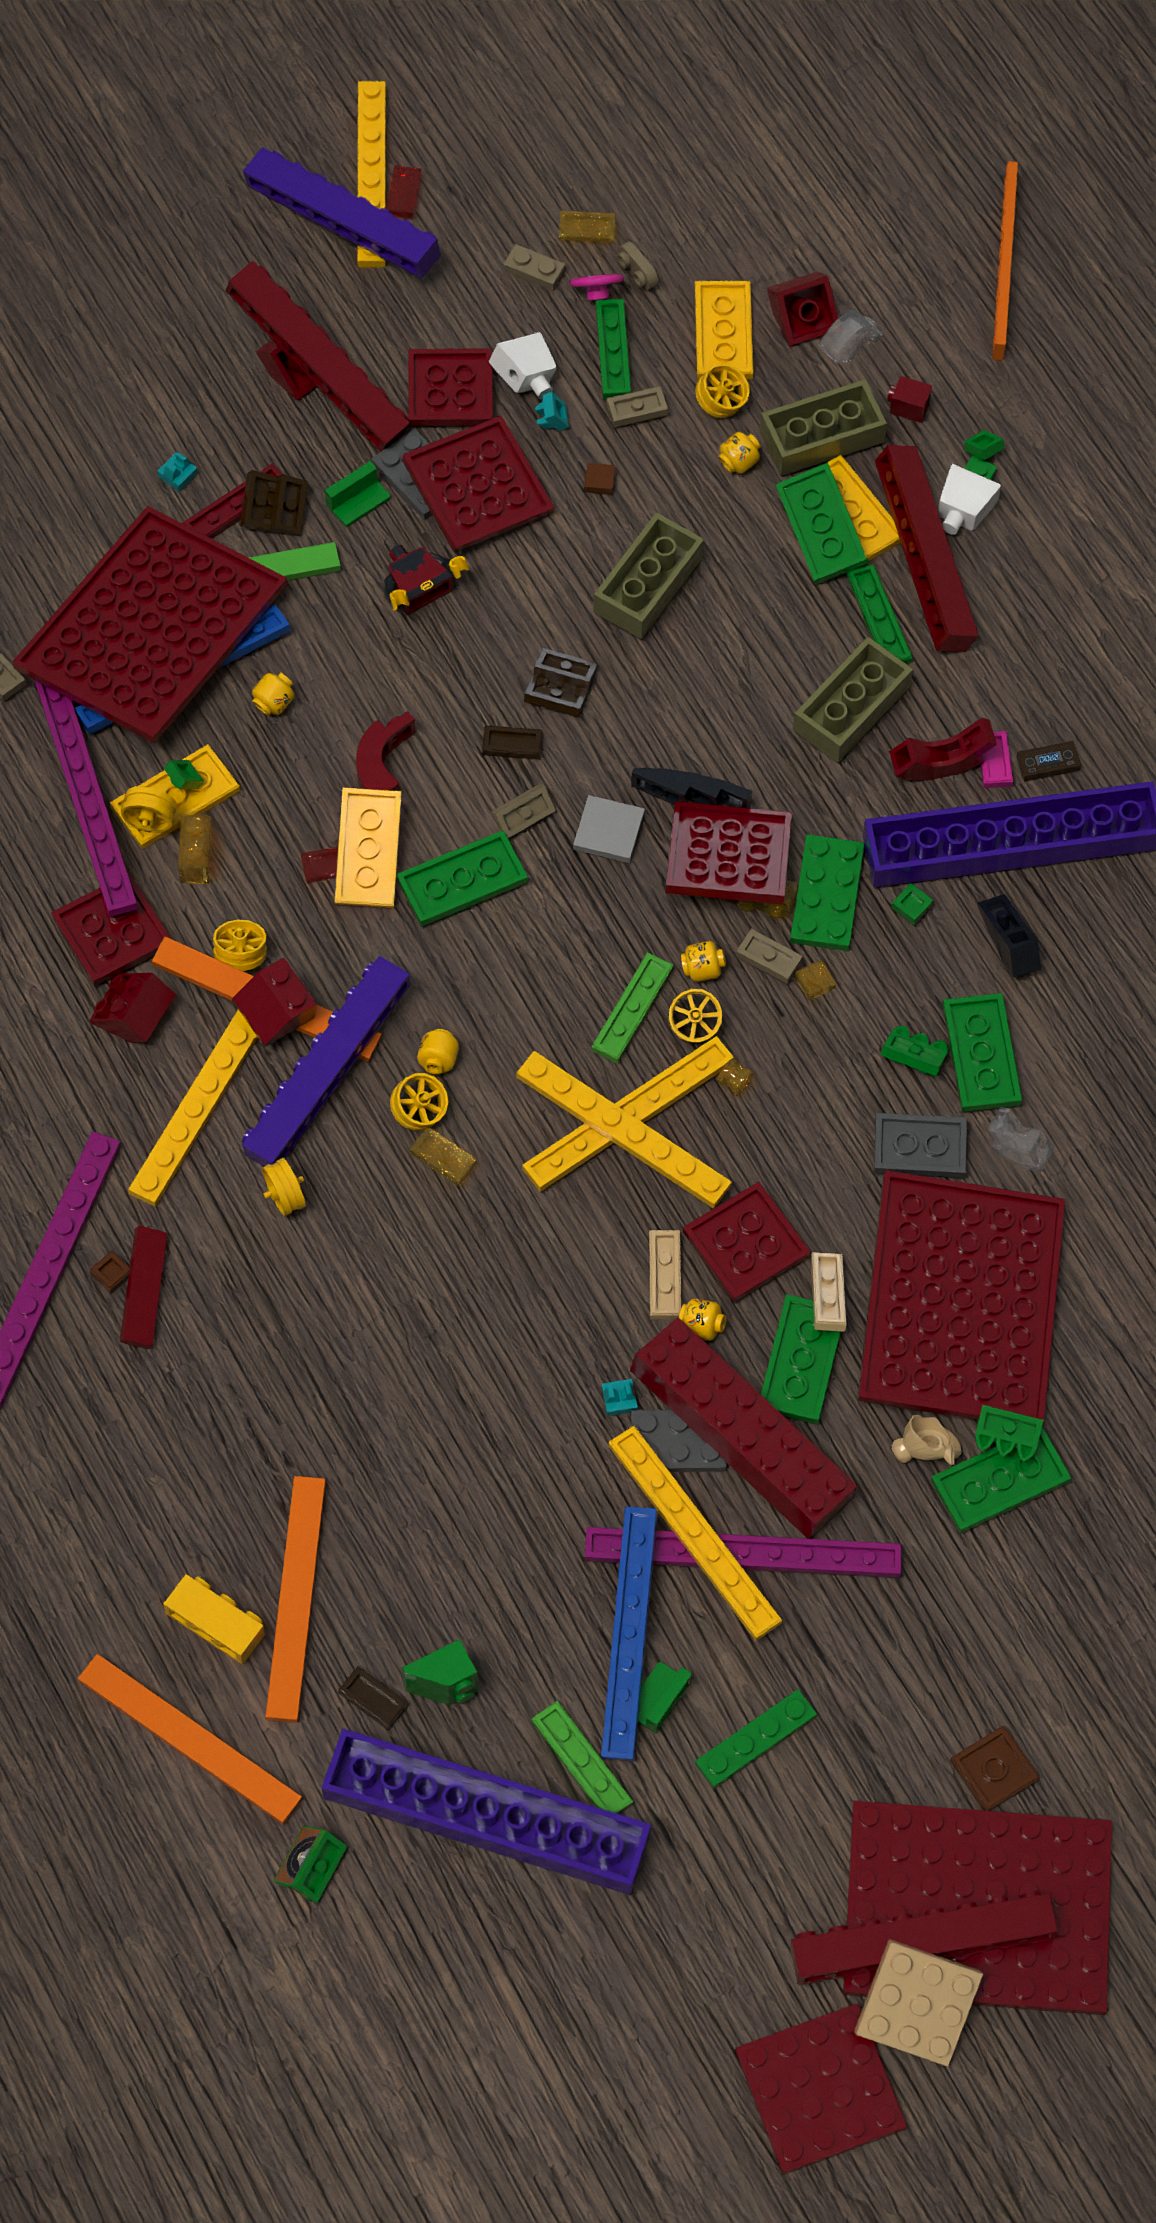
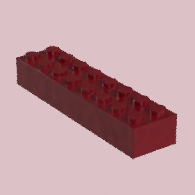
M677 1317L635 1354L630 1371L703 1441L716 1450L721 1458L807 1539H810L851 1501L858 1485L681 1319Z

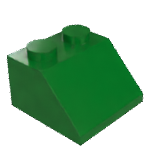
M460 1639L402 1667L404 1688L406 1692L451 1705L455 1702L463 1704L471 1700L475 1696L474 1693L478 1692L477 1671Z

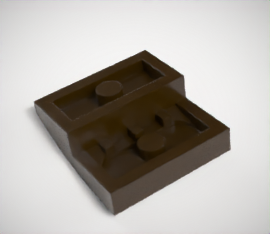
M255 470L249 471L246 479L240 526L275 534L301 535L308 481L284 474L276 477Z
M542 648L534 666L533 676L526 689L524 702L579 717L598 663Z

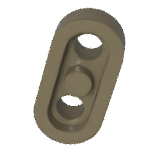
M628 241L618 247L617 260L622 268H627L630 271L638 287L649 290L658 285L659 280L655 269L632 242Z

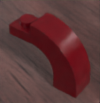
M408 711L400 717L392 718L386 727L379 720H376L363 734L356 753L357 779L360 789L400 791L399 782L388 772L383 763L386 756L394 748L416 733L415 718Z
M980 718L959 734L944 740L926 742L909 737L889 751L896 777L925 781L953 776L979 765L984 761L982 755L996 746L997 743L990 720Z

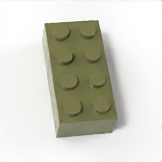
M865 379L762 412L760 420V434L780 476L832 460L839 455L844 456L884 443L887 422Z
M656 512L595 592L594 613L642 639L703 558L704 539Z
M867 637L795 712L793 731L839 763L910 688L913 669L874 640Z

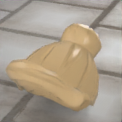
M913 1415L905 1427L903 1438L894 1440L892 1444V1452L902 1463L909 1462L913 1457L922 1460L944 1458L950 1465H954V1459L958 1458L962 1453L958 1439L953 1433L943 1427L937 1418H926L920 1415Z

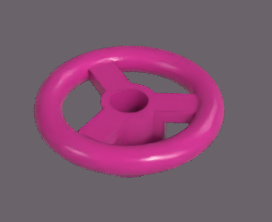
M622 274L578 277L571 279L569 284L571 287H586L587 300L609 298L607 285L623 282L624 276Z

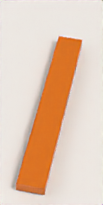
M1008 161L1004 178L993 360H1003L1006 346L1018 162Z
M164 937L152 960L153 966L231 1001L254 977L168 937ZM317 1005L315 1018L295 1030L315 1038L318 1033H324L329 1026L328 1021L333 1012ZM377 1032L359 1056L360 1059L366 1062L370 1061L381 1039V1033Z
M294 1476L265 1716L268 1721L298 1723L326 1484L324 1478Z
M99 1654L95 1655L78 1677V1682L280 1824H285L302 1801V1796Z

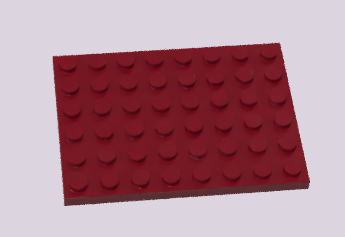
M147 506L12 661L13 668L155 744L287 587V577Z
M885 1170L857 1401L976 1420L980 1418L982 1406L986 1405L1044 1420L1065 1199Z
M853 1801L846 1925L848 1929L861 1927L860 1924L868 1920L877 1919L880 1920V1923L891 1922L893 1917L902 1914H912V1918L924 1916L926 1911L936 1908H943L944 1912L957 1910V1906L970 1902L976 1903V1906L987 1905L989 1900L998 1897H1008V1901L1020 1899L1022 1894L1032 1891H1039L1040 1895L1049 1894L1058 1930L1055 1940L949 1958L948 1960L982 1972L983 1975L972 2005L1105 2015L1107 2012L1112 1820ZM876 1972L844 1977L843 1995L867 1997Z

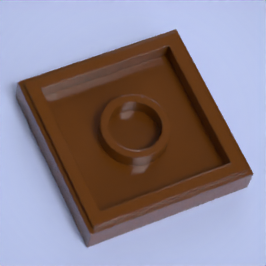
M1004 1725L950 1758L951 1764L983 1811L995 1809L1040 1779Z

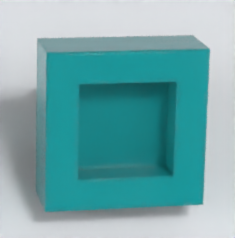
M553 392L542 395L543 402L535 407V411L541 416L544 415V417L536 420L537 424L543 429L556 428L558 431L569 428L566 403Z
M179 452L175 453L157 471L160 479L179 492L198 474L197 467Z
M632 1379L603 1383L601 1385L607 1417L631 1413V1410H638Z

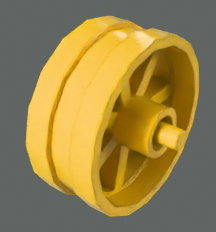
M722 363L711 366L698 380L695 388L699 405L708 414L716 418L733 416L747 402L750 394L749 384L745 376L737 368ZM714 375L721 376V377H720V382L718 381V379H717ZM706 379H707L714 387L707 386V384H706ZM736 389L738 395L732 392V390ZM729 399L737 402L738 405L732 407Z
M135 786L129 788L125 793L121 817L136 828L151 832H163L169 830L173 824V815L176 813L177 802L171 795L159 789Z
M249 920L228 921L220 925L214 932L213 956L215 959L241 971L252 970L260 966L266 959L267 935L260 925Z
M690 989L680 993L673 1000L669 1008V1022L672 1031L680 1039L688 1043H701L711 1039L718 1032L722 1023V1010L719 1001L711 993L703 989ZM691 994L706 996L699 1008H695ZM685 996L688 998L690 1011L676 1006ZM711 1000L717 1012L702 1013L708 1001ZM675 1010L687 1015L688 1018L675 1025L673 1012ZM718 1017L717 1024L713 1030L702 1020L703 1018ZM691 1022L690 1037H687L678 1029ZM696 1024H700L708 1035L694 1038Z
M414 1073L403 1079L393 1089L390 1098L391 1112L396 1121L403 1127L413 1131L425 1130L433 1126L444 1116L448 1106V1096L443 1084L434 1076L426 1073ZM408 1082H418L417 1094L409 1086ZM424 1085H427L433 1092L428 1093L424 1091ZM402 1088L411 1099H400ZM434 1096L437 1098L438 1107L430 1103L431 1098ZM401 1105H407L409 1109L408 1114L404 1112ZM425 1109L437 1114L433 1120H428ZM419 1112L422 1122L412 1119L414 1113Z
M282 1158L275 1161L276 1163L272 1165L268 1164L262 1167V1173L268 1190L263 1195L265 1199L271 1197L281 1214L287 1216L296 1209L300 1210L306 1207L300 1186L304 1178L303 1176L297 1178L287 1161Z

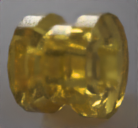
M732 1058L719 1073L717 1083L722 1086L727 1085L730 1087L731 1092L738 1096L748 1086L754 1072L749 1068H742L740 1062Z

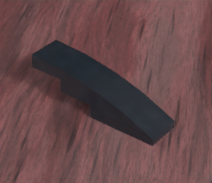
M634 768L632 771V787L672 805H675V801H691L698 804L719 805V803L730 807L750 808L752 803L753 791L721 779L692 772L661 768Z

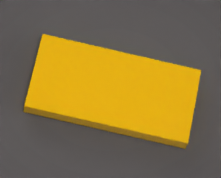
M695 281L697 380L711 366L719 363L729 364L737 368L746 379H753L750 281ZM714 375L717 379H720L721 377L718 375Z
M841 455L830 460L828 464L868 562L900 544L901 541L893 518Z
M208 744L182 759L189 760L203 778L204 782L199 789L179 790L172 784L165 770L138 785L159 789L175 799L177 809L173 815V824L169 830L151 832L136 828L127 823L121 817V808L124 804L125 794L110 802V807L142 850L240 792L239 784Z
M343 787L335 905L394 909L401 791Z

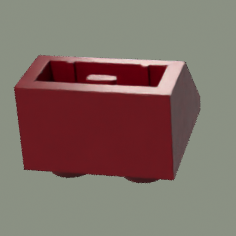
M120 973L111 980L109 990L104 998L94 1007V1014L89 1021L93 1025L128 1042H147L176 994L153 973Z

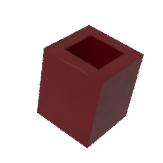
M900 376L897 386L892 385L888 394L887 401L891 402L890 414L922 423L930 403L932 385Z

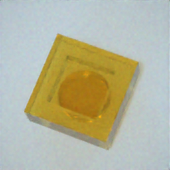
M822 960L795 972V978L808 1000H812L835 989L836 983Z

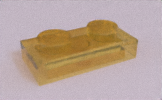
M560 211L559 240L614 242L615 213Z
M430 1127L426 1128L410 1148L411 1155L457 1186H460L477 1164L476 1158Z

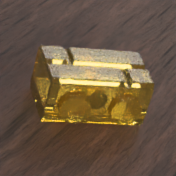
M181 816L178 861L180 883H210L213 838L211 816Z

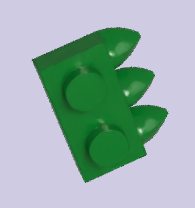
M906 1026L894 1028L883 1045L881 1056L889 1058L895 1063H902L915 1068L921 1073L937 1076L948 1052L945 1041L939 1040L928 1045L929 1040L925 1033H918L910 1038V1033Z
M983 1405L975 1434L976 1444L979 1450L983 1452L995 1442L1001 1457L1008 1455L1015 1447L1021 1461L1026 1462L1036 1453L1044 1420Z

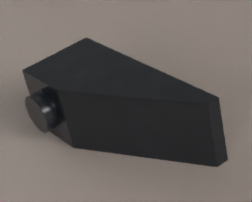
M1003 894L977 902L979 911L999 956L1012 977L1026 975L1041 969L1038 940L1007 896Z

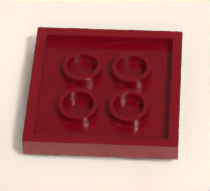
M492 348L408 349L409 426H471L493 419L492 366L489 363L492 356Z
M130 873L127 874L137 902V910L109 917L101 889L98 888L51 912L52 919L94 987L154 956L164 937L170 938Z
M759 1181L683 1227L684 1235L733 1303L810 1257V1251Z

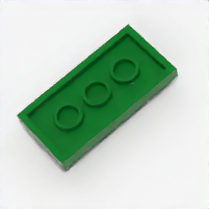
M828 462L775 484L816 585L869 563Z
M502 830L396 874V880L417 921L423 927L528 883V876L505 832Z
M806 834L790 943L849 951L865 842Z
M1002 993L943 999L942 1006L961 1112L1021 1106L1022 1097Z
M788 1294L785 1296L761 1395L784 1417L818 1424L841 1331L814 1330L813 1300Z
M1042 1427L1036 1453L1026 1462L1021 1461L1017 1448L1014 1447L1008 1455L1001 1457L996 1446L931 1476L930 1481L959 1534L1070 1483L1071 1477Z

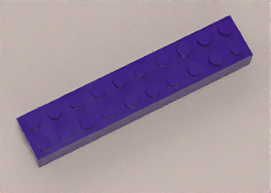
M1154 781L865 819L863 841L865 842L864 846L873 887L1156 850V789Z
M342 1728L321 1788L323 1799L628 1895L632 1894L651 1832V1824Z

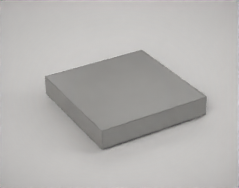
M588 795L573 844V850L630 863L645 814V808Z

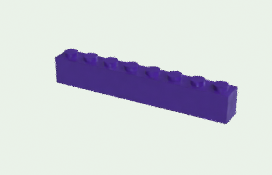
M262 147L243 170L249 188L423 279L441 256L438 240L432 233L428 231L423 232L415 228L411 222L394 217L385 208L379 209L371 205L364 197L360 196L358 198L350 194L343 186L331 184L322 175L312 174L301 164L286 160L276 151L271 152Z
M381 956L374 963L370 962L366 966L361 982L358 986L354 985L350 988L345 997V1004L340 1010L336 1009L332 1013L328 1021L329 1026L324 1033L320 1032L316 1035L306 1057L302 1056L297 1061L294 1067L295 1073L289 1081L284 1080L276 1093L278 1095L272 1104L268 1103L263 1108L259 1116L260 1121L255 1128H249L243 1136L242 1147L245 1156L263 1167L268 1164L272 1165L279 1159H286L411 986L409 973Z

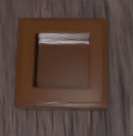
M587 463L584 492L612 495L615 465Z
M112 1250L89 1271L112 1294L128 1280L130 1267Z

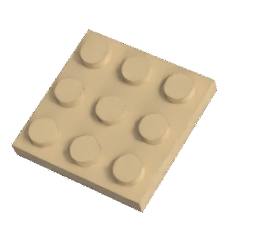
M889 1939L854 2032L858 2036L949 2066L983 1974L977 1969Z

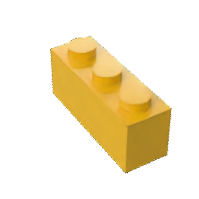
M185 1574L164 1602L165 1613L243 1665L265 1636L262 1625L263 1621L251 1611L244 1613L238 1609L236 1602L225 1594L218 1596L210 1590L211 1586L202 1578L196 1576L193 1579Z

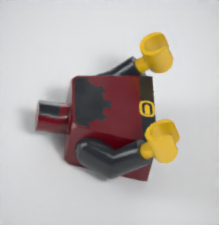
M397 545L389 552L393 562L388 565V576L384 580V597L392 604L394 611L398 610L397 606L401 605L404 613L408 616L453 591L451 574H454L455 578L458 579L461 577L460 571H468L470 568L464 556H457L451 560L434 553H428L424 548L420 547L408 553L403 545Z

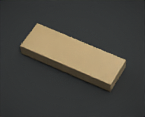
M649 1230L650 1319H676L677 1317L679 1318L681 1310L680 1230Z
M812 1252L811 1278L814 1330L845 1331L846 1309L842 1254Z

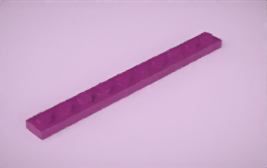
M34 680L109 917L137 910V902L72 700Z
M93 1131L91 1132L0 1330V1410L121 1147L119 1140Z
M586 1527L585 1561L620 1563L623 1529ZM656 1531L653 1565L699 1567L674 1532ZM717 1534L744 1570L900 1578L901 1544Z

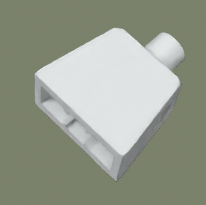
M540 332L496 345L489 363L515 392L522 393L533 389L537 397L543 399L542 395L553 391L549 382L556 371V364Z
M952 464L938 507L939 517L945 519L942 523L945 532L955 535L960 526L968 530H975L997 504L1001 484Z

